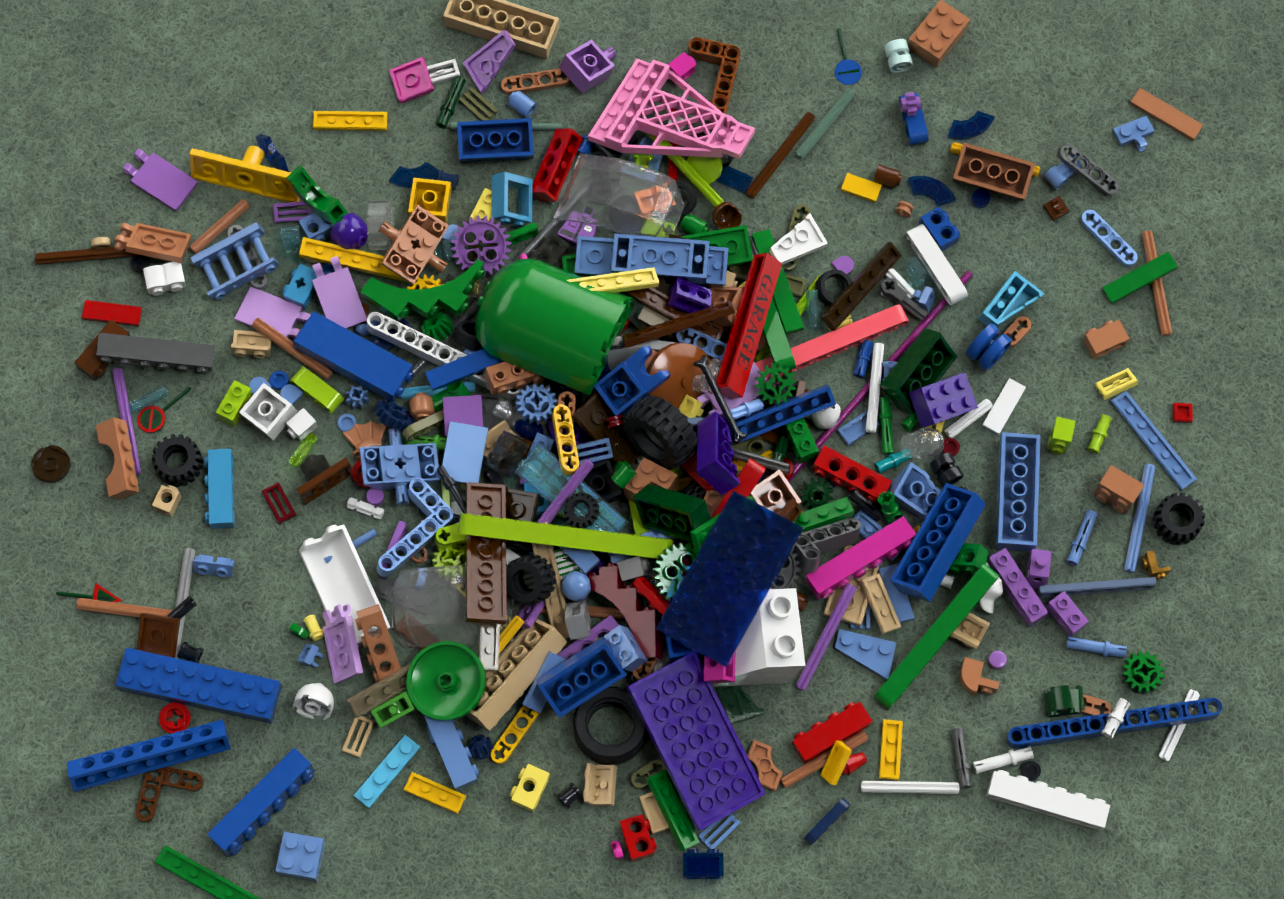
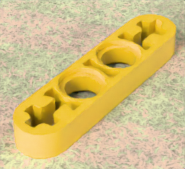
M560 404L555 406L552 420L561 471L565 475L572 476L579 468V458L570 409L566 405ZM559 411L564 414L563 422H561V415L558 414ZM566 428L569 430V434L563 435L559 432V429ZM569 445L572 451L565 452L562 446ZM568 458H570V464L573 466L572 469L567 466Z
M524 705L521 707L491 751V759L495 764H504L509 759L539 716V712L532 710L530 716H533V718L531 719L527 714L523 713V711L528 713L530 708ZM525 718L528 721V725L525 728L518 727L516 724L518 719ZM514 734L517 738L516 742L508 744L505 741L507 735ZM503 743L505 747L510 748V751L505 749L503 752L504 758L497 760L495 752H500L503 749V746L500 745Z

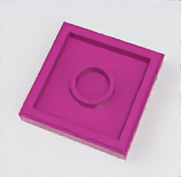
M423 57L389 70L400 104L435 91Z

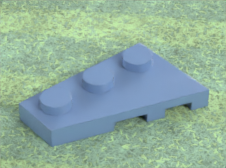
M839 629L835 650L860 663L885 680L889 678L896 642Z

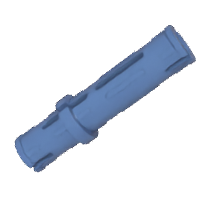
M1086 511L1077 537L1071 544L1072 549L1066 562L1072 566H1078L1082 553L1086 551V543L1098 517L1095 511Z
M1068 636L1066 649L1103 654L1104 657L1109 655L1125 658L1127 646L1110 644L1109 641L1104 643Z

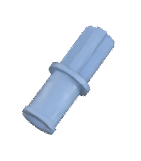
M758 398L748 403L743 402L740 406L730 409V412L735 420L743 416L749 417L752 413L763 410L764 405L762 400Z

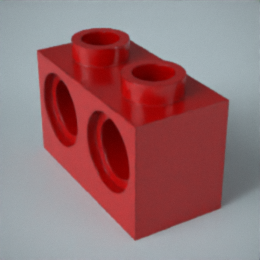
M643 814L621 820L620 827L631 862L654 856V850L657 849L654 837L650 838L648 831L651 830L648 818L644 819ZM633 824H639L642 830L634 833L630 827ZM639 843H645L648 849L640 852L636 846Z

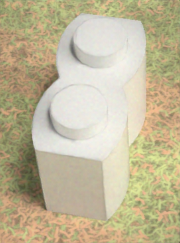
M169 262L143 269L148 294L159 296L166 291L179 292L182 288L186 287L181 263Z

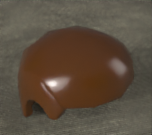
M722 202L712 212V220L719 229L738 227L742 221V213L733 203Z

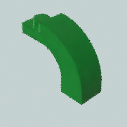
M299 165L286 178L294 188L293 191L325 221L335 225L337 221L340 222L343 219L344 215L348 214V211L341 202L325 193L302 166Z

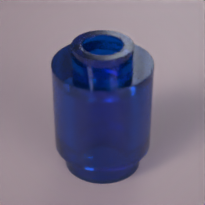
M518 419L514 425V433L531 441H534L537 432L540 434L544 432L541 423L537 425L533 421L530 424L529 419L524 421Z

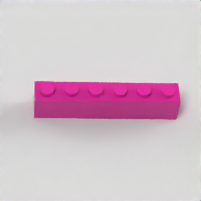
M903 516L818 567L817 571L808 573L805 582L818 600L821 598L826 599L837 588L840 587L842 589L846 587L855 577L856 579L861 578L870 568L875 569L883 563V560L894 558L899 553L898 551L903 548L908 549L916 533Z

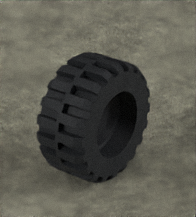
M644 397L624 417L623 430L626 432L625 436L629 439L631 446L636 449L639 455L641 454L644 458L667 470L678 468L695 451L697 446L696 432L693 431V426L688 422V418L677 407L675 408L672 403L666 402L661 397Z

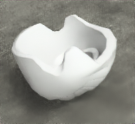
M836 403V405L810 414V417L818 428L830 429L836 425L840 417L841 408Z

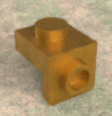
M1154 550L1147 551L1141 559L1143 569H1147L1148 576L1155 577L1156 580L1166 578V575L1171 571L1170 566L1158 567Z

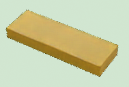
M883 719L879 779L899 780L903 721Z
M411 772L403 789L405 792L456 814H459L466 795L414 772Z

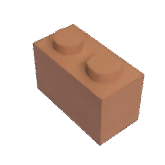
M1112 320L1102 325L1103 327L1099 329L1092 328L1086 332L1083 342L1093 360L1127 345L1130 338L1120 320L1115 322Z

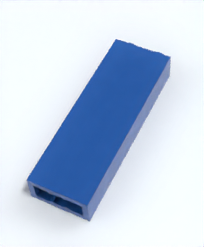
M315 311L312 312L294 340V349L389 401H395L396 397H401L404 391L403 386L406 382L409 383L414 375L412 364Z

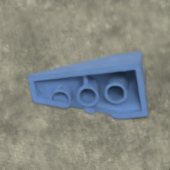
M909 462L898 474L887 492L889 491L894 494V501L900 508L922 520H925L941 492L932 483L930 476L912 462Z

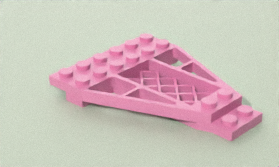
M636 59L588 135V140L621 153L722 158L724 154L740 159L755 134V128L740 123L732 116L722 113L671 71L670 65L656 60L648 63ZM667 79L672 80L685 91L681 98L661 91ZM691 96L699 104L688 101L687 98ZM653 102H659L662 104L655 106ZM670 108L678 109V111L671 112ZM662 110H667L668 112L667 114L660 116L658 114V112ZM652 113L655 114V117L649 119L645 116ZM687 114H692L696 117L688 118ZM683 116L685 119L678 122L675 120L676 117ZM671 119L672 123L663 125L662 121ZM704 120H708V121H711V122H713V123H710V124H706V125H705ZM697 122L701 123V126L695 128L691 125ZM686 125L689 128L685 131H680L679 127H683ZM636 130L657 137L652 146L628 145V142ZM705 132L706 136L697 138L696 134ZM662 140H667L683 147L659 146Z

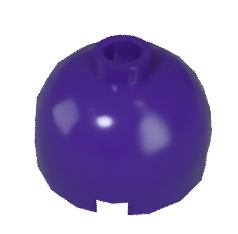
M355 213L346 214L342 217L344 220L341 223L337 221L331 240L335 245H339L344 249L358 250L367 242L368 226Z

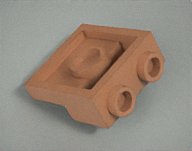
M711 286V307L731 301L735 310L734 314L712 321H715L720 326L733 327L744 289L742 287Z

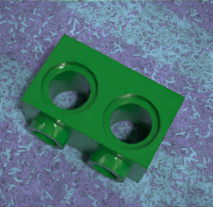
M804 417L786 424L784 432L790 440L789 443L799 465L817 458L819 450Z
M964 543L948 572L958 574L960 571L974 575L984 563L986 564L989 551L981 544Z

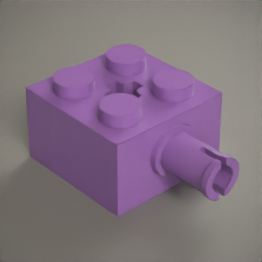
M591 39L567 53L559 68L583 94L609 78L615 67L610 60L616 57V51L612 47H608L602 52Z

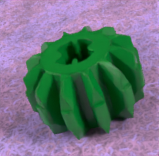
M442 312L431 316L429 320L423 321V325L420 327L423 334L439 342H442L444 339L447 340V337L452 335L451 331L454 329L450 317Z

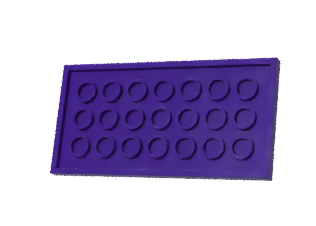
M693 651L628 685L626 688L697 831H700L766 793L711 682L704 681V668L696 652Z

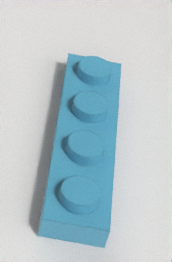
M404 735L354 794V797L370 809L421 747L407 735Z

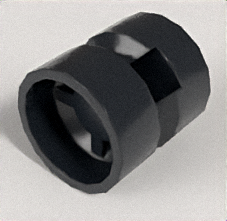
M950 452L937 457L929 464L933 473L939 475L937 479L942 488L946 483L953 485L964 477L960 467L955 466L956 461Z

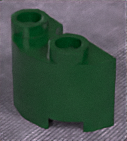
M1069 685L1051 687V691H1043L1046 715H1049V717L1061 716L1060 713L1068 711L1069 715L1079 714L1081 710H1085L1082 686L1077 685L1076 687L1069 688Z

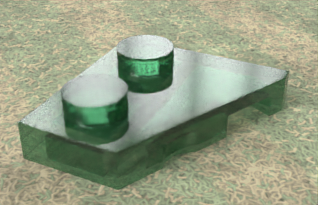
M717 686L715 688L731 724L764 715V709L762 707L759 708L752 701V698L742 691L740 686Z

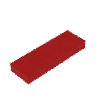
M85 300L82 319L106 323L113 320L117 324L139 327L142 307Z

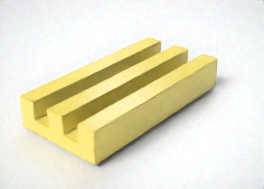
M1127 368L1095 383V387L1099 390L1100 395H1103V399L1106 400L1137 386L1138 380Z

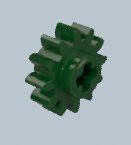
M811 477V483L808 484L804 481L803 483L806 488L800 489L804 495L799 498L801 501H805L803 505L806 508L810 506V509L828 504V500L834 499L829 495L834 490L827 488L830 483L828 481L823 483L821 477L818 478L817 482ZM815 491L820 494L818 498L813 495Z

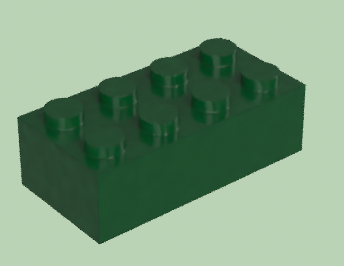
M924 328L881 383V387L898 409L914 414L915 409L909 392L939 382L956 360L957 355L940 332Z
M647 484L633 496L643 528L691 543L693 541L690 532L711 519L706 501L697 497L652 484Z

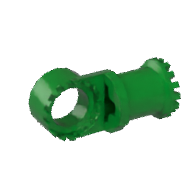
M885 491V493L881 492L882 494H879L877 500L882 506L881 510L885 520L891 524L894 522L892 521L894 517L897 516L896 520L904 515L900 511L898 504L894 501V494Z

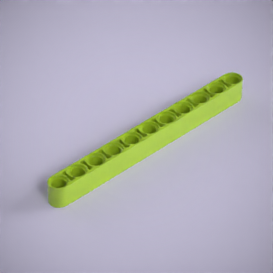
M460 513L458 533L657 559H659V554H664V549L668 548L670 550V546L673 545V540L466 513Z

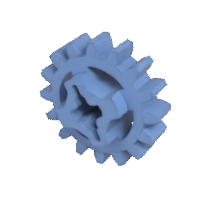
M533 384V388L527 385L526 391L521 389L520 394L516 396L515 408L518 409L517 414H523V421L528 418L529 424L536 421L537 425H539L540 420L546 423L547 417L552 419L553 410L557 406L555 393L550 394V388L544 390L543 384H541L540 388H537L536 384Z

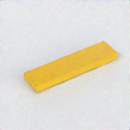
M313 111V130L387 131L388 113Z

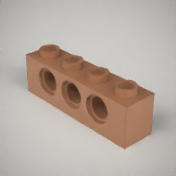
M379 604L356 611L358 618L355 619L358 631L363 630L364 636L361 637L364 648L368 647L370 651L367 654L370 665L374 664L376 671H373L376 683L401 669ZM373 626L377 627V630L374 632L368 631ZM377 644H383L381 649H374ZM384 661L389 662L385 667L380 666Z

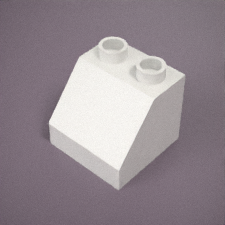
M796 588L755 590L736 596L735 682L711 683L712 686L787 683L805 666ZM704 608L702 612H703V621H704V627H705V615H704L705 608Z

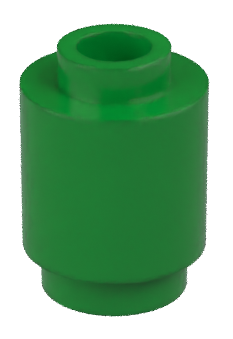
M686 214L680 225L683 231L690 235L709 231L708 223L694 215Z

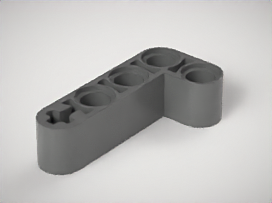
M848 518L795 535L792 553H798V556L794 559L800 561L798 565L803 571L808 573L817 571L820 554L854 544L858 541L861 529L860 521L855 518Z

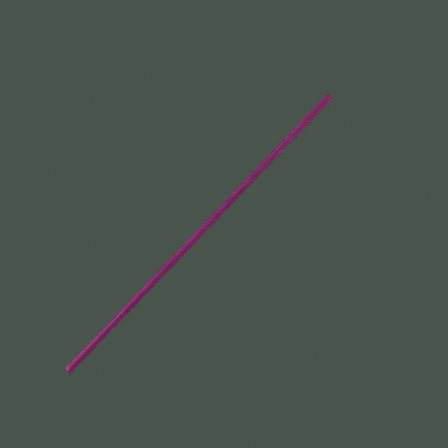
M968 270L960 278L963 285L973 276ZM944 297L887 361L897 362L924 328H927L948 304ZM882 366L881 378L884 374V366ZM870 381L840 413L836 425L826 429L816 440L815 443L818 450L866 397L870 390ZM797 462L793 466V473L787 481L790 482L807 462L800 465ZM758 514L753 518L754 522L759 518ZM737 535L726 545V554L739 540Z

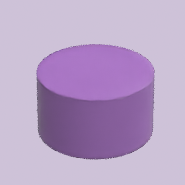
M374 488L369 489L366 494L367 503L379 507L384 501L383 491Z
M1002 651L992 652L988 659L990 667L995 670L1002 669L1007 662V657Z

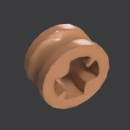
M899 201L895 213L909 218L914 207L908 202Z
M425 547L421 549L423 557L416 559V555L411 558L414 563L422 564L427 560L428 553Z

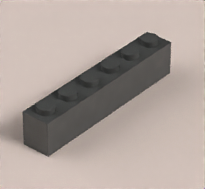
M99 333L96 359H100V362L103 363L119 361L122 365L139 363L141 367L157 365L160 369L176 367L179 371L195 369L198 373H208L213 368L215 345Z

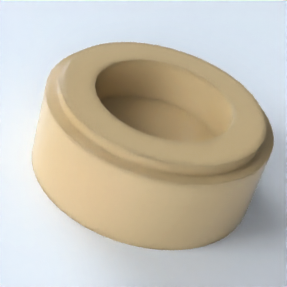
M94 238L91 240V246L93 249L110 247V238Z

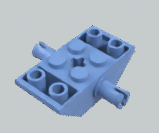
M389 429L390 446L359 448L363 485L377 490L396 489L397 505H401V502H403V505L409 503L407 489L413 479H423L427 484L440 481V475L437 471L439 464L436 443L403 445L401 443V431Z

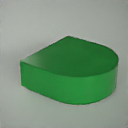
M294 622L289 627L290 633L302 640H307L310 635L306 629Z

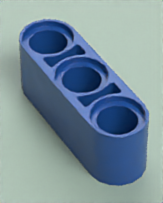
M905 95L899 96V104L900 98H904ZM922 105L921 110H917L916 115L907 116L906 112L901 111L903 121L906 122L905 130L907 137L910 139L909 145L927 143L929 138Z

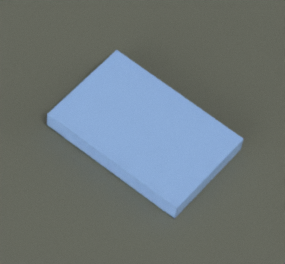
M450 421L442 466H444L449 476L453 477L454 481L479 483L488 428Z

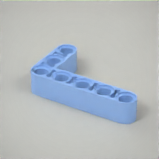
M413 479L410 482L407 493L409 498L421 509L427 518L380 557L376 569L378 574L383 577L392 575L431 542L439 528L449 526L451 523L453 511L423 479ZM419 487L422 491L415 492L412 488ZM430 500L434 502L435 505L428 506L426 504V501ZM439 515H446L448 519L442 520ZM425 527H432L434 531L427 532ZM415 538V539H417L420 543H419V544H413V543L410 541V539ZM396 551H403L405 556H398ZM382 563L390 564L391 568H384Z

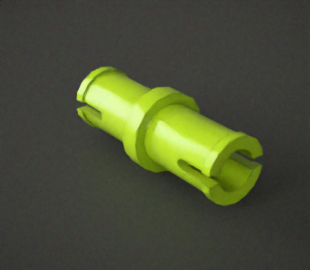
M1100 415L1096 429H1093V437L1087 448L1089 451L1099 454L1103 440L1108 436L1107 430L1112 421L1110 416Z

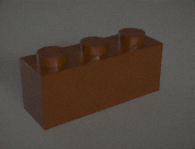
M110 320L100 332L130 336L127 330L113 320ZM99 334L74 362L80 371L94 381L98 377L104 376L106 368L110 364L96 359Z

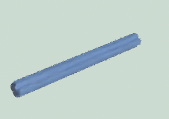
M1152 464L1144 465L1141 480L1144 487L1138 495L1124 570L1130 573L1136 571L1156 469L1155 465Z

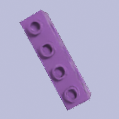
M1004 548L990 556L987 561L989 567L1000 575L1005 593L1028 628L1043 620L1048 614L1046 608L1007 549Z
M611 615L590 630V636L582 640H576L558 655L566 660L594 643L600 636H605L619 624Z

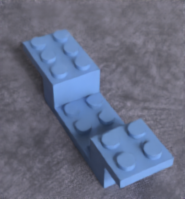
M615 234L614 239L578 236L575 274L597 276L655 268L657 276L687 278V281L695 284L725 286L728 248L710 246L709 241L627 234Z

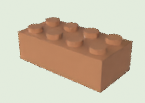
M963 143L952 180L1024 201L1036 163Z

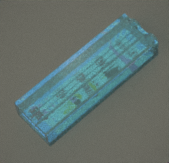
M541 443L539 446L535 445L530 451L531 455L517 465L516 473L551 504L572 476L565 475L561 471L559 458ZM582 481L574 491L575 494L578 492L588 493L597 500V504L600 507V515L597 516L598 520L594 521L592 526H588L585 529L620 533L629 523L626 518L586 482ZM579 503L574 508V513L579 518L585 517L589 511L585 503ZM563 506L559 512L564 516Z

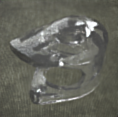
M930 427L905 434L901 437L900 441L902 455L914 459L936 458L942 453L944 448V439L941 433Z

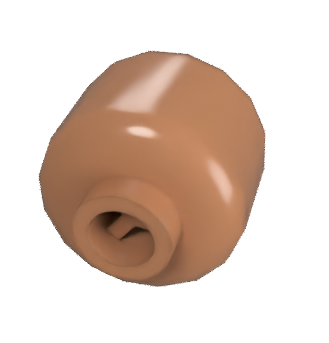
M417 393L410 399V414L416 421L435 413L432 397L426 395V393Z

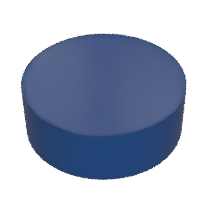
M275 371L270 376V384L274 389L281 390L285 385L289 384V377L284 371Z

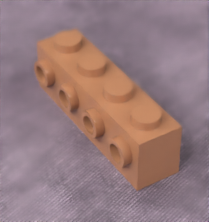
M506 361L486 367L484 372V378L492 395H502L513 388L521 389L526 384L532 382L537 384L546 378Z

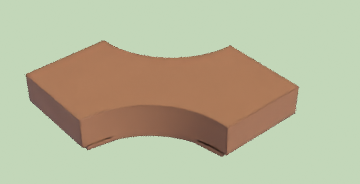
M753 740L747 757L756 766L761 785L776 792L783 772L777 769L772 762V747Z

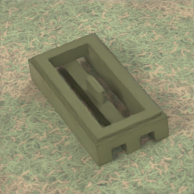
M472 87L468 92L464 93L463 97L459 98V102L480 121L491 120L498 113V110ZM471 94H472L474 97H476L483 105H485L492 113H490L489 111H487L480 103H478V102L471 96ZM466 99H468L470 102H472V103H473L479 110H481L487 117L485 118L484 116H482L474 107H472V106L466 101Z

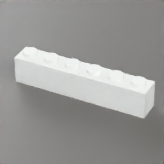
M1003 770L992 773L986 795L987 798L1099 831L1105 828L1110 805L1105 804L1106 801L1094 798L1092 800L1086 798V795L1082 793L1071 794L1061 787H1055V789L1047 787L1048 784L1044 782H1030L1024 776L1013 777Z

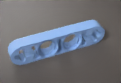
M1086 210L1081 217L1082 225L1124 267L1134 266L1138 258L1137 253L1094 210ZM1087 216H1088V217H1091V216H1092V217H1093V220L1087 222V221H1086V218H1087ZM1103 228L1107 231V235L1100 236L1097 230ZM1116 241L1120 244V248L1113 249L1110 243ZM1123 248H1125L1126 250L1124 251V253L1122 252L1121 255H1119ZM1131 255L1132 259L1126 261L1125 257Z

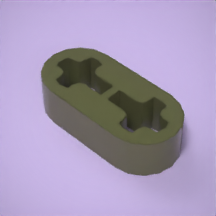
M653 760L635 771L631 777L632 785L636 789H644L649 786L646 779L657 774V772L651 775L649 773L653 770V765L661 766L660 772L663 770L666 772L664 763L660 760ZM647 774L648 777L643 780L644 784L641 785L640 782L635 783L637 775L643 777Z

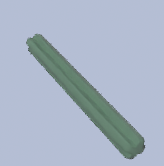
M846 89L795 151L797 158L804 159L854 98L855 92L852 89Z

